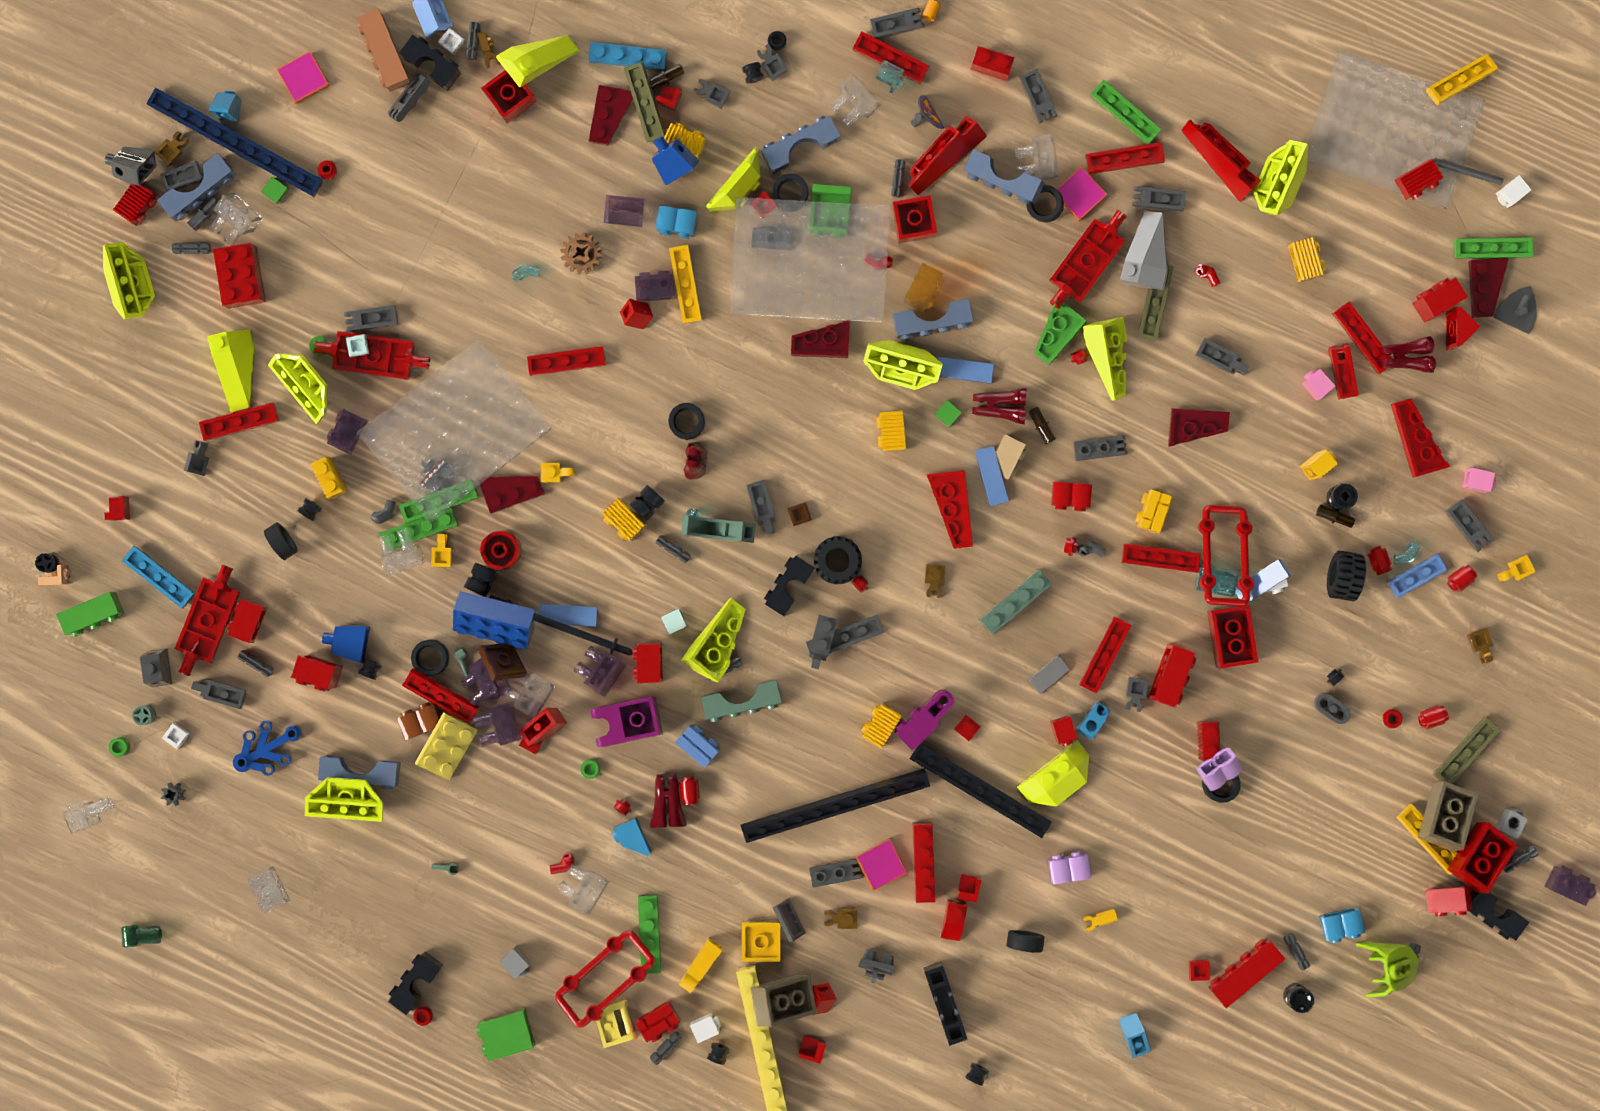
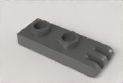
M920 8L870 19L874 38L879 39L925 27L923 22L916 24L917 21L923 20L922 15L914 16V14L921 12Z
M1038 69L1020 75L1019 79L1038 123H1043L1042 114L1046 121L1050 120L1049 111L1053 118L1057 117Z
M417 73L390 108L388 116L401 122L407 113L415 107L417 100L427 91L431 82Z
M1134 186V191L1141 192V194H1133V199H1140V202L1133 201L1132 206L1184 211L1186 191Z
M395 305L344 312V317L352 316V319L345 320V324H353L352 327H346V332L398 325Z
M1125 436L1073 442L1075 461L1127 455L1125 450L1119 452V448L1126 447V443L1118 444V441L1125 440Z
M1462 499L1445 511L1476 552L1481 550L1477 544L1478 542L1482 547L1487 546L1483 538L1489 543L1493 541V538Z
M856 859L809 868L813 888L861 879L864 876L863 874L855 875V872L861 871L860 866L854 867L853 865L858 864Z

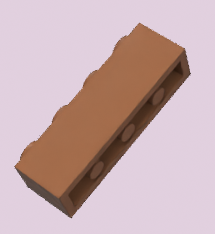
M379 8L357 17L359 20V24H357L361 35H365L367 39L364 44L368 52H372L374 59H371L376 70H380L382 75L379 79L383 88L387 87L391 92L408 85L411 81Z

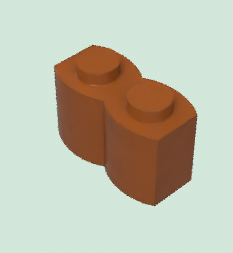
M430 702L418 706L420 709L418 711L412 712L410 709L400 713L402 717L397 720L405 740L431 731L436 727L441 718L436 705H430Z

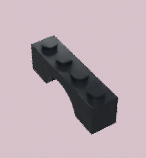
M942 962L924 967L923 969L949 1046L968 1040Z

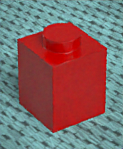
M1071 716L1050 721L1058 744L1067 746L1073 744V740L1078 739Z

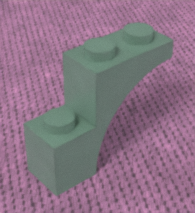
M683 515L681 534L754 543L756 524Z

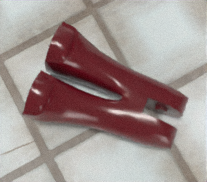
M1427 336L1408 343L1380 347V355L1393 354L1394 358L1382 359L1381 366L1434 373L1436 360L1433 356H1405L1433 353L1435 347L1434 340L1431 336Z
M1018 388L1007 392L973 394L974 402H987V407H972V414L1006 419L1025 425L1026 407H999L996 404L1026 405L1027 388Z
M689 443L685 450L687 459L684 474L687 479L694 480L702 477L706 472V465L702 464L701 461L707 459V451L702 445Z
M656 774L655 799L650 828L667 827V797L669 800V827L687 826L680 803L677 775L669 774V788L664 789V774Z

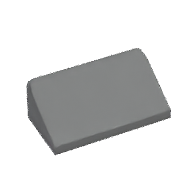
M1057 655L1028 680L1038 693L1041 694L1067 673L1069 668L1060 656Z

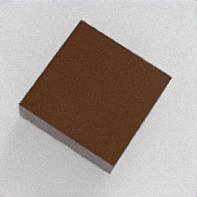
M806 502L787 508L793 526L812 520Z

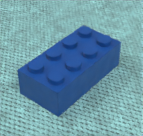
M462 591L459 592L453 608V631L459 634L472 635L479 639L492 640L498 644L504 643L515 648L528 649L534 632V609Z

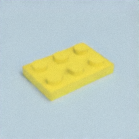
M443 712L415 764L450 780L478 730Z

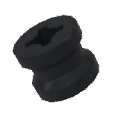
M760 62L750 63L742 67L743 73L746 74L745 81L747 84L756 83L764 79V75L760 71Z
M305 498L303 506L299 507L297 511L314 521L315 514L320 512L322 508L310 499Z
M43 553L38 555L35 560V566L41 572H54L57 570V565H59V559L54 554Z
M364 658L363 667L359 669L358 673L376 680V673L381 669L382 665Z
M712 1043V1051L708 1054L707 1059L714 1063L725 1065V1057L729 1054L730 1049L722 1044Z
M971 1063V1070L966 1074L965 1078L977 1085L983 1086V1079L988 1075L989 1070L976 1063Z

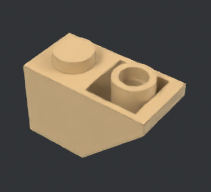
M1006 434L1003 436L995 453L1003 478L1008 480L1010 477L1013 478L1018 470L1016 464L1018 460L1022 461L1027 450L1024 449L1026 444Z

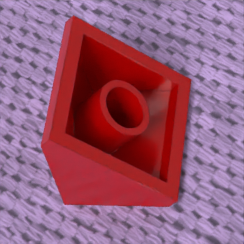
M1456 307L1446 312V350L1462 346L1481 327L1462 307Z

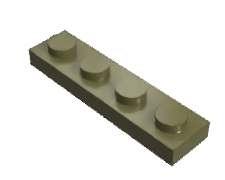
M639 62L625 67L624 71L646 141L652 142L660 136L665 137L666 133L644 63Z
M1168 265L1164 290L1148 288L1137 338L1157 341L1174 266Z
M1483 717L1436 769L1433 775L1440 781L1453 784L1501 730L1489 719Z

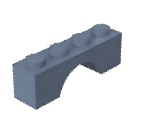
M825 116L816 119L814 124L800 127L797 133L793 135L788 133L780 138L781 141L775 144L774 142L766 144L763 147L764 149L761 150L762 156L771 173L774 174L789 166L790 153L798 144L812 142L824 149L840 141V134L831 117L825 118Z
M974 149L964 168V171L968 173V178L974 181L981 179L985 181L984 185L995 189V186L1001 188V193L1009 197L1014 194L1019 197L1018 201L1027 205L1029 202L1036 203L1045 184L1042 180L1025 172L1014 180L1000 179L994 170V159Z
M215 154L202 164L204 177L198 188L191 192H179L171 188L157 199L170 218L175 221L183 220L188 216L189 211L200 207L207 197L214 196L218 193L220 187L228 185L234 180L233 177L237 174L220 154Z
M969 299L950 302L946 314L935 321L922 320L915 315L913 310L897 312L892 315L896 337H901V340L912 339V335L920 334V337L932 334L931 331L939 330V333L951 331L950 328L952 327L965 329L973 322Z
M321 756L318 780L324 781L327 777L366 780L372 788L374 785H381V789H393V786L399 785L400 762L381 760L377 762L376 766L369 773L358 774L347 767L343 757Z

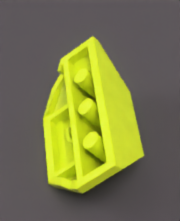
M1289 140L1286 145L1268 156L1259 176L1261 182L1253 190L1261 212L1279 216L1292 206L1307 172L1308 144Z
M756 147L708 202L706 209L709 212L734 210L739 206L743 207L749 199L747 196L750 192H755L760 187L759 154Z
M124 242L104 244L103 270L114 307L123 319L144 316L155 297L145 260L127 247Z
M891 340L868 343L863 360L878 380L913 390L938 382L943 365L927 350Z
M275 354L268 366L316 424L319 423L327 412V384L303 355Z
M1075 740L1073 744H1070L1017 786V788L1029 803L1058 806L1087 783L1089 754L1080 742Z
M327 777L305 797V816L382 822L383 801L366 780Z

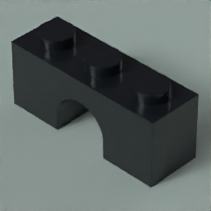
M412 35L399 54L417 69L425 61L434 62V70L429 76L448 92L461 75L458 69L459 65L452 59L447 61L443 58L444 54L437 48L431 49L427 46L429 43L421 36L417 38Z
M796 555L794 558L790 557L784 566L787 568L785 573L778 575L774 581L777 584L773 591L769 589L764 597V600H766L765 605L782 616L786 615L794 602L786 594L785 587L787 583L791 580H799L805 584L815 567Z
M1472 891L1470 893L1473 909L1468 912L1475 917L1481 916L1484 919L1482 922L1491 929L1493 927L1499 930L1498 934L1504 939L1508 940L1510 938L1516 941L1530 923L1509 908H1507L1503 915L1495 916L1493 907L1498 898L1490 892L1476 893Z
M426 951L422 955L417 954L412 961L414 965L410 971L406 970L401 976L402 982L399 987L395 985L388 994L391 996L388 1002L405 1015L412 1010L421 997L414 991L413 981L415 979H423L430 984L444 965Z

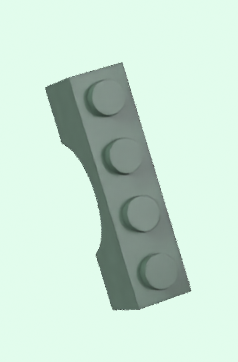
M1036 570L1011 594L982 616L979 621L990 634H994L1052 584L1040 570Z
M777 680L757 684L755 695L744 703H732L721 692L701 697L706 720L710 719L711 722L722 720L721 716L729 715L730 718L741 716L740 712L748 711V714L760 711L759 708L767 706V710L778 708V704L781 703Z

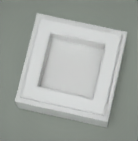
M449 28L438 41V44L454 56L465 40Z
M173 722L162 739L176 749H180L191 733L176 722Z

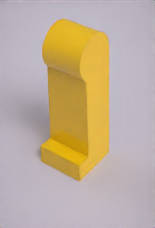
M708 938L681 979L679 986L691 993L720 955L723 947Z

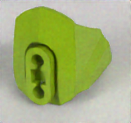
M1368 940L1356 942L1358 947L1376 951L1371 954L1369 960H1380L1384 963L1385 974H1383L1381 979H1373V982L1385 984L1380 985L1375 991L1365 994L1366 998L1390 995L1394 991L1406 988L1415 980L1419 959L1409 945L1379 943Z

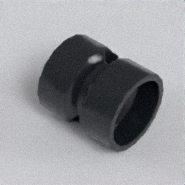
M1350 484L1336 485L1327 492V503L1336 510L1351 508L1357 502L1358 493Z
M646 485L640 492L641 496L635 497L629 505L648 521L655 514L654 509H659L665 500L651 487Z
M475 562L471 570L472 577L467 578L463 587L478 595L487 597L491 588L489 584L494 582L498 573Z
M1298 983L1290 984L1285 988L1283 999L1290 1008L1298 1013H1306L1312 1009L1314 996L1307 988Z

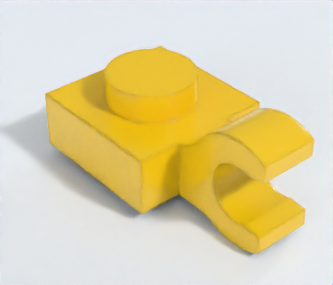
M541 463L542 483L561 482V477L575 476L573 468H561V463Z
M438 534L437 547H432L431 567H452V548H446L448 534Z
M1523 555L1507 563L1510 569L1497 574L1500 581H1506L1512 577L1517 581L1536 571L1528 555Z

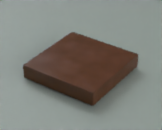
M503 643L482 645L478 648V652L492 681L523 678L528 674L514 646Z

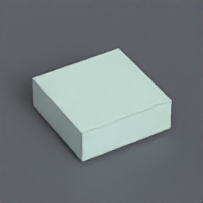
M365 334L346 338L349 357L370 354Z
M679 609L661 617L669 635L687 626Z

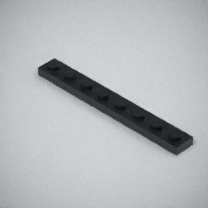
M922 743L914 749L909 758L1043 838L1052 821Z

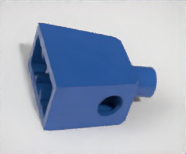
M660 136L653 141L658 151L652 157V161L665 185L693 170L699 162L678 139L668 144L664 137Z
M335 626L334 634L323 633L322 644L332 645L331 653L357 663H363L370 626Z

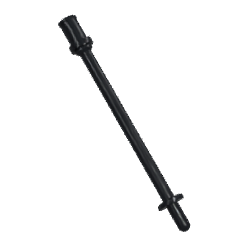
M492 594L489 597L490 599L513 604L510 599L504 600ZM535 613L536 622L609 648L612 655L614 651L628 656L633 654L631 648L618 644V638H615L612 642Z

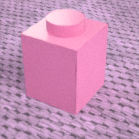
M1312 369L1304 376L1306 380L1301 383L1316 401L1324 397L1335 387L1321 369L1316 371Z
M1475 468L1466 469L1462 488L1483 493L1491 492L1496 483L1495 473Z

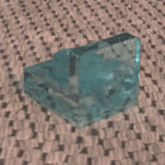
M883 60L876 79L890 85L889 93L893 94L896 88L900 89L904 81L901 78L904 70Z

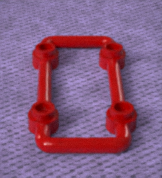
M1207 505L1202 511V521L1198 524V530L1203 534L1204 575L1200 578L1199 585L1204 590V598L1208 604L1242 607L1246 606L1250 601V590L1254 587V580L1249 577L1248 535L1252 532L1253 527L1248 522L1247 511L1243 507ZM1210 512L1240 515V522L1237 524L1235 531L1240 536L1242 578L1238 580L1237 587L1242 592V599L1212 597V589L1216 585V578L1211 574L1210 534L1215 529V524L1210 519Z
M626 930L618 937L609 938L606 944L607 947L575 976L569 975L563 980V986L556 992L555 999L576 1027L584 1028L591 1021H599L603 1017V1011L635 982H643L647 977V971L654 966V956L634 931ZM630 938L647 959V962L642 967L636 966L632 968L630 977L598 1006H590L586 1011V1016L580 1020L563 996L568 991H576L580 986V980L612 952H620L623 949V942Z

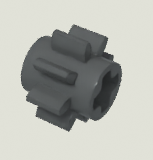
M171 782L168 783V788L161 789L164 792L161 799L167 801V806L172 804V802L177 806L179 805L178 800L186 799L183 796V792L186 789L182 790L180 788L181 783L173 786ZM176 792V795L172 797L171 793Z

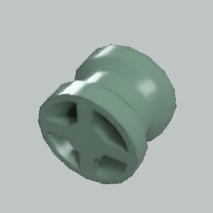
M139 706L133 711L132 718L136 724L146 725L155 720L156 712L151 706Z

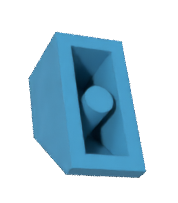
M233 91L217 92L209 107V111L220 120L239 122L241 98L235 95L236 93Z
M637 817L614 827L615 832H612L614 839L617 843L620 842L621 846L646 856L652 853Z
M1137 1013L1126 1015L1119 1019V1024L1132 1058L1151 1052L1145 1030Z

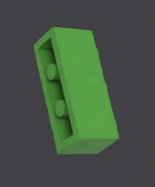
M108 592L59 612L56 615L64 635L76 637L83 634V630L87 628L93 630L102 626L101 623L106 620L112 622L119 619L118 615L123 614L124 611L116 592Z

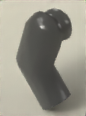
M386 500L384 509L379 512H373L371 520L377 524L390 520L396 502Z
M1094 541L1082 543L1078 547V554L1080 556L1095 553L1102 558L1107 551Z

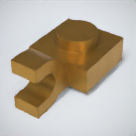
M485 31L478 33L485 55L486 67H491V59H495L497 64L500 65L501 63L496 58L497 54H494L491 49L494 48L491 36L487 37Z
M1484 628L1467 634L1473 653L1480 652L1479 656L1482 664L1494 661L1489 651V647L1494 645L1488 629Z

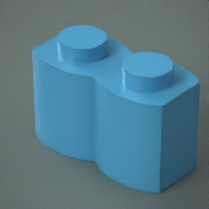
M659 206L655 229L663 236L679 234V238L690 239V236H695L698 213L692 210Z
M1357 907L1319 916L1324 939L1330 941V943L1342 941L1341 938L1348 936L1350 939L1361 937L1360 934L1365 933L1361 912Z

